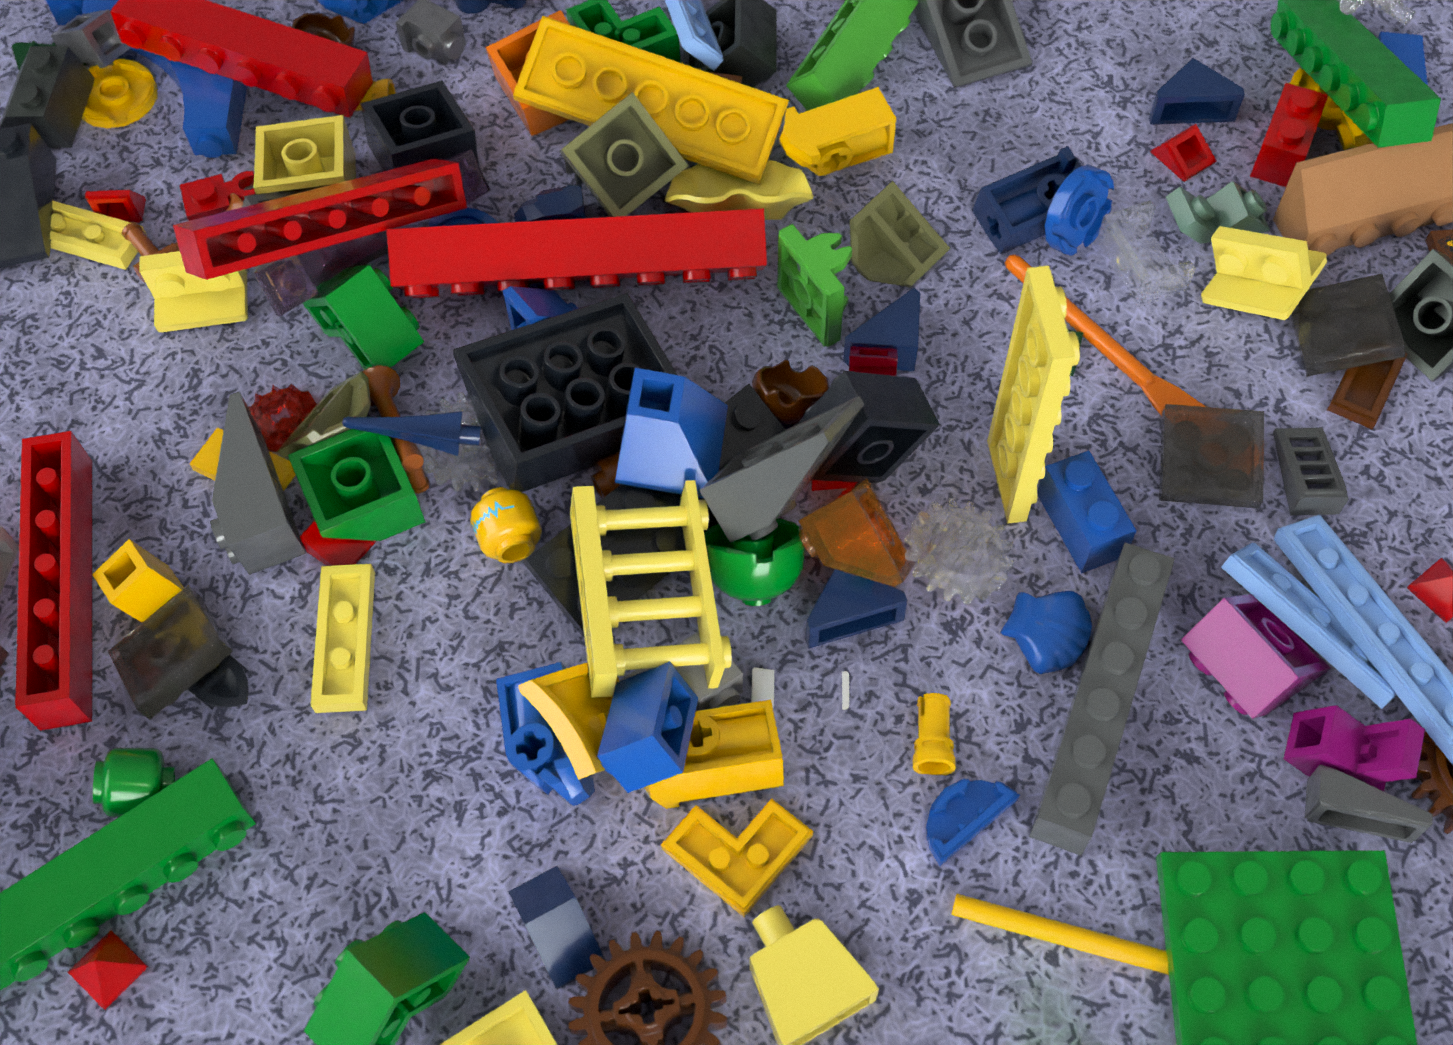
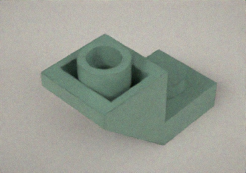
M1234 181L1207 199L1202 195L1195 197L1182 187L1177 188L1166 196L1180 231L1200 244L1212 242L1211 237L1219 226L1257 233L1270 230L1263 215L1267 211V207L1261 196L1254 189L1247 191Z

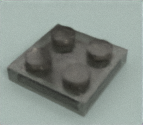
M1383 274L1308 289L1290 315L1307 377L1405 357V343Z
M1165 404L1162 411L1159 501L1259 509L1263 503L1264 411Z
M189 585L108 650L136 710L149 720L166 706L174 703L183 692L206 673L215 669L224 658L233 652L202 597Z

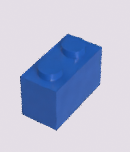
M1088 450L1045 466V477L1040 480L1037 490L1038 497L1080 572L1084 573L1118 560L1124 543L1131 544L1137 530L1091 452Z
M670 661L616 683L597 757L600 759L606 772L613 775L627 793L676 776L684 771L698 697Z

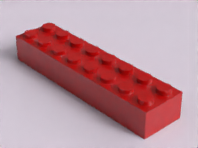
M764 208L386 229L391 287L404 290V295L412 298L439 297V289L451 288V294H457V296L484 295V286H497L498 291H503L510 286L530 288L529 284L544 283V289L574 290V281L590 280L593 288L620 287V279L637 278L638 286L664 285L665 276L683 275V283L710 282L711 273H728V281L753 280L757 277V271H762L767 266Z

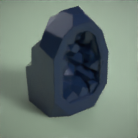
M569 184L564 187L542 190L536 195L535 199L528 200L514 213L515 222L586 218L582 185Z

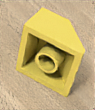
M343 115L256 126L254 190L256 195L321 188L356 179V153Z

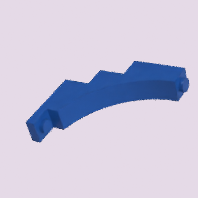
M46 0L58 25H65L78 15L107 9L111 10L118 1ZM132 47L129 49L148 58L162 68L181 89L184 103L183 131L194 155L217 158L223 154H237L247 92L246 85L218 74L207 73L200 68L179 61L168 60L163 56L142 49H134Z

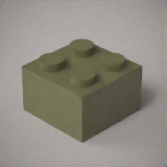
M633 92L559 151L610 217L627 216L689 166Z

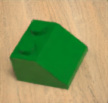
M350 429L288 454L322 537L382 541L425 523L415 492L389 436Z

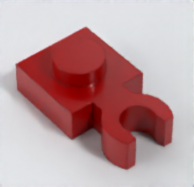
M253 171L241 172L228 182H225L221 173L179 185L186 216L189 221L225 212L231 202V193L236 194L242 201H244V196L256 195L254 188L244 190L246 187L254 185Z

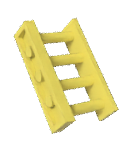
M695 480L685 481L680 506L605 510L604 505H596L594 486L573 487L570 520L591 697L613 696L617 676H624L625 670L656 668L669 661L674 667L704 664L707 688H718L724 669L731 667L732 654L729 637L721 636L703 531L708 529V506L705 499L698 500ZM682 526L686 550L611 555L610 550H602L600 536H606L609 530ZM689 571L693 596L617 601L616 596L607 595L606 581H612L613 576ZM697 618L700 643L624 649L623 644H614L612 628H618L619 622Z

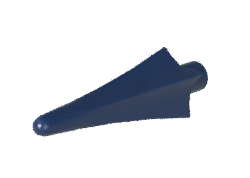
M462 411L402 417H345L342 421L343 426L349 429L398 438L455 456L459 455V444L479 446L481 426L461 424Z

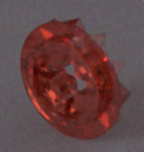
M293 384L284 389H279L272 385L271 392L263 396L255 393V401L252 406H249V409L262 431L268 450L270 452H277L317 406V403L308 390L300 391ZM286 407L290 417H282L279 423L275 424L271 414L279 415L282 409Z

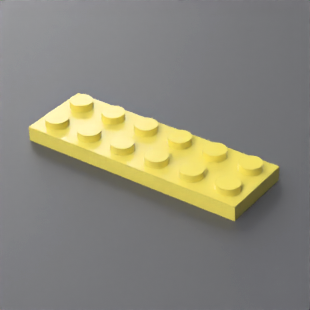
M1049 265L1027 268L987 439L1007 524L1027 521L1031 505L1037 503V484L1039 479H1044L1045 457L1047 453H1051L1053 450V430L1055 426L1061 423V403L1063 397L1068 396L1070 393L1072 366L1078 365L1080 359L1077 335L1074 331L1068 332L1065 323L1067 312L1065 293L1061 286L1055 287Z

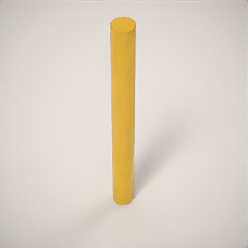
M956 893L951 913L953 916L1169 975L1166 950Z

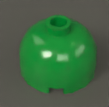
M777 518L778 527L769 534L757 540H752L747 535L731 543L719 524L710 527L704 533L711 579L714 585L728 596L742 600V603L749 606L766 605L771 602L772 598L790 589L797 581L804 562L803 532L799 534V526L796 523Z

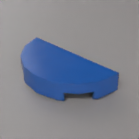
M969 778L961 779L944 788L932 803L926 824L929 850L939 866L943 865L1019 799L1020 795L1002 782L970 781Z

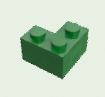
M588 0L566 9L567 21L572 26L681 63L678 34L674 25L660 6L623 21L619 18L608 0Z
M370 264L342 268L300 299L322 331L328 337H340L364 370L378 365L391 368L425 342L417 332L420 325L415 316L406 307H400L390 294L393 287H391L388 278L378 268L372 269Z
M426 912L403 923L400 920H396L385 927L380 934L366 941L357 939L343 949L335 961V965L338 968L330 983L319 992L313 1002L316 1009L307 1023L304 1032L316 1045H395L412 1016L442 1000L452 990L470 956Z

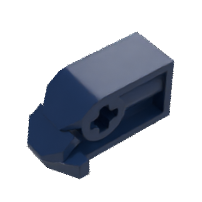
M1069 146L1061 148L1058 155L981 188L972 212L1000 254L1045 235L1047 213L1055 193L1066 177L1077 168L1084 166L1083 162L1072 153Z

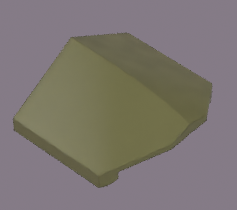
M894 181L890 182L850 219L851 262L858 273L869 281L911 287L950 250V247Z
M361 371L332 387L277 452L283 458H286L288 454L350 430L342 424L345 417H367L371 405L368 377Z

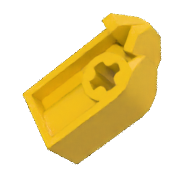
M879 87L800 114H798L794 106L787 108L779 142L786 155L800 166L806 167L818 176H824L893 153L896 116Z
M771 699L696 711L683 773L644 787L650 798L664 808L669 809L679 807V802L784 786L783 756Z

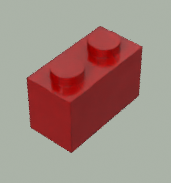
M1285 83L1250 177L1287 187L1296 163L1306 159L1328 98L1327 94Z

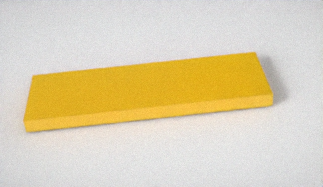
M542 16L513 93L515 101L591 126L633 92L683 159L760 185L786 109L788 108V99Z

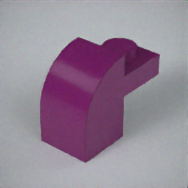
M1337 705L1294 712L1283 760L1307 776H1311L1319 765H1324L1385 791L1387 781L1416 778L1425 729L1412 719L1365 726Z

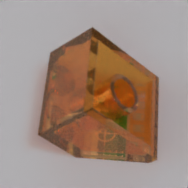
M867 478L818 504L798 520L803 528L799 530L802 544L812 557L818 555L822 564L826 567L895 587L904 582L915 565Z

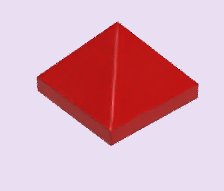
M1440 558L1414 580L1407 589L1447 623L1453 618V567L1443 558Z
M110 930L68 973L106 1010L148 966Z

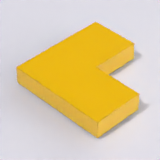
M772 798L738 838L695 805L661 844V849L740 915L745 917L811 839L813 831Z

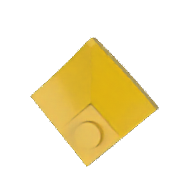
M588 662L532 679L518 686L520 693L540 712L554 731L571 761L578 780L605 771L597 755L613 696L591 697Z

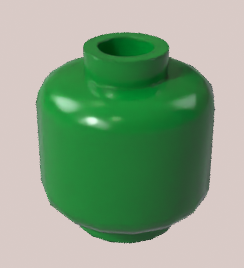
M113 748L106 755L105 761H96L93 804H102V809L108 817L118 818L174 783L175 767H165L164 756L156 748Z

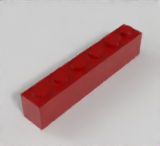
M118 0L110 10L121 43L127 44L134 49H142L163 56L171 61H179L200 68L210 74H218L239 81L249 87H257L278 94L289 100L294 99L318 107L325 112H333L351 118L373 84L368 52L212 1Z
M431 159L175 224L173 228L185 272L208 280L386 231V229H393L466 209L467 203L458 162Z
M72 431L22 439L15 707L40 731L92 722V460Z

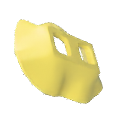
M768 161L760 185L697 164L683 170L670 181L665 201L682 207L688 212L764 208L765 220H782L792 208L812 200L814 196L808 179L801 169L792 168L777 161Z

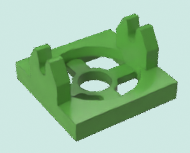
M791 224L779 230L777 288L824 347H829L841 340L842 315L849 299L847 296H844V286L834 274L845 269L852 257V248L846 246L835 250L842 242L840 233H821L806 241L797 228Z

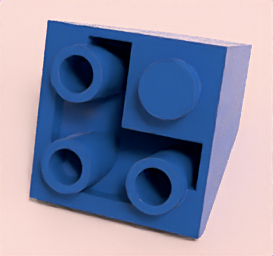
M635 368L629 393L615 483L682 495L685 481L695 480L698 498H703L699 490L719 472L728 405L685 376Z

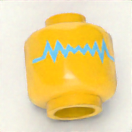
M504 487L491 489L481 497V500L477 502L471 511L470 522L480 549L485 556L499 560V562L514 563L527 558L533 553L535 545L541 538L542 528L533 504L527 494L518 490H508Z

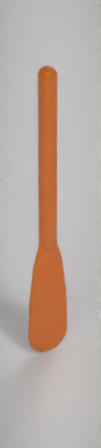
M1015 254L1008 256L1005 260L1007 270L1024 284L1027 268L1032 266ZM1066 297L1067 312L1065 321L1076 331L1083 332V337L1141 387L1157 412L1203 459L1218 472L1231 478H1244L1255 470L1258 464V454L1256 448L1249 440L1185 391L1154 375Z

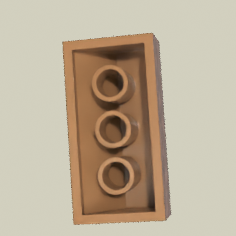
M1453 123L1435 127L1432 141L1380 148L1371 143L1297 162L1273 217L1274 223L1283 237L1307 241L1308 250L1324 252L1326 256L1338 248L1355 245L1358 248L1365 247L1373 243L1377 238L1395 234L1397 237H1403L1411 234L1418 227L1433 223L1437 226L1450 224L1453 222Z

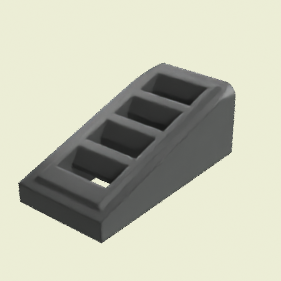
M1323 427L1275 428L1273 436L1290 516L1340 514L1349 499L1345 482ZM1290 440H1313L1314 446L1292 447ZM1296 456H1316L1317 460L1297 461ZM1301 470H1320V474H1302ZM1307 484H1323V488L1308 489Z
M1319 765L1307 779L1304 818H1307L1309 822L1413 843L1433 825V814L1331 767Z

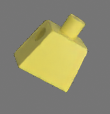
M777 905L764 911L753 920L752 924L766 947L749 958L750 971L777 1045H803L876 1001L879 989L875 982L819 918L813 919L795 930L781 905Z

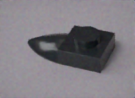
M211 639L175 677L180 684L212 710L215 706L226 708L248 703V679L245 674L248 670Z

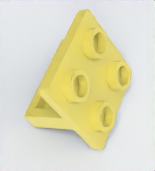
M1219 226L1211 237L1217 273L1201 293L1202 302L1204 304L1286 320L1326 265V253L1308 250L1307 241Z
M180 251L140 256L139 271L154 297V326L158 332L162 333L247 320V269L205 280L185 272Z

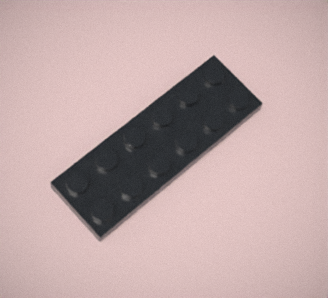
M750 384L746 385L725 402L728 405L719 471L739 452L785 431V428ZM621 484L596 505H604L605 510L680 506L682 495ZM708 506L709 529L719 523ZM570 524L523 561V563L577 631L584 637ZM682 526L609 530L606 536H600L602 550H610L611 555L686 550ZM670 572L613 576L612 581H606L607 595L616 596L617 601L638 600Z

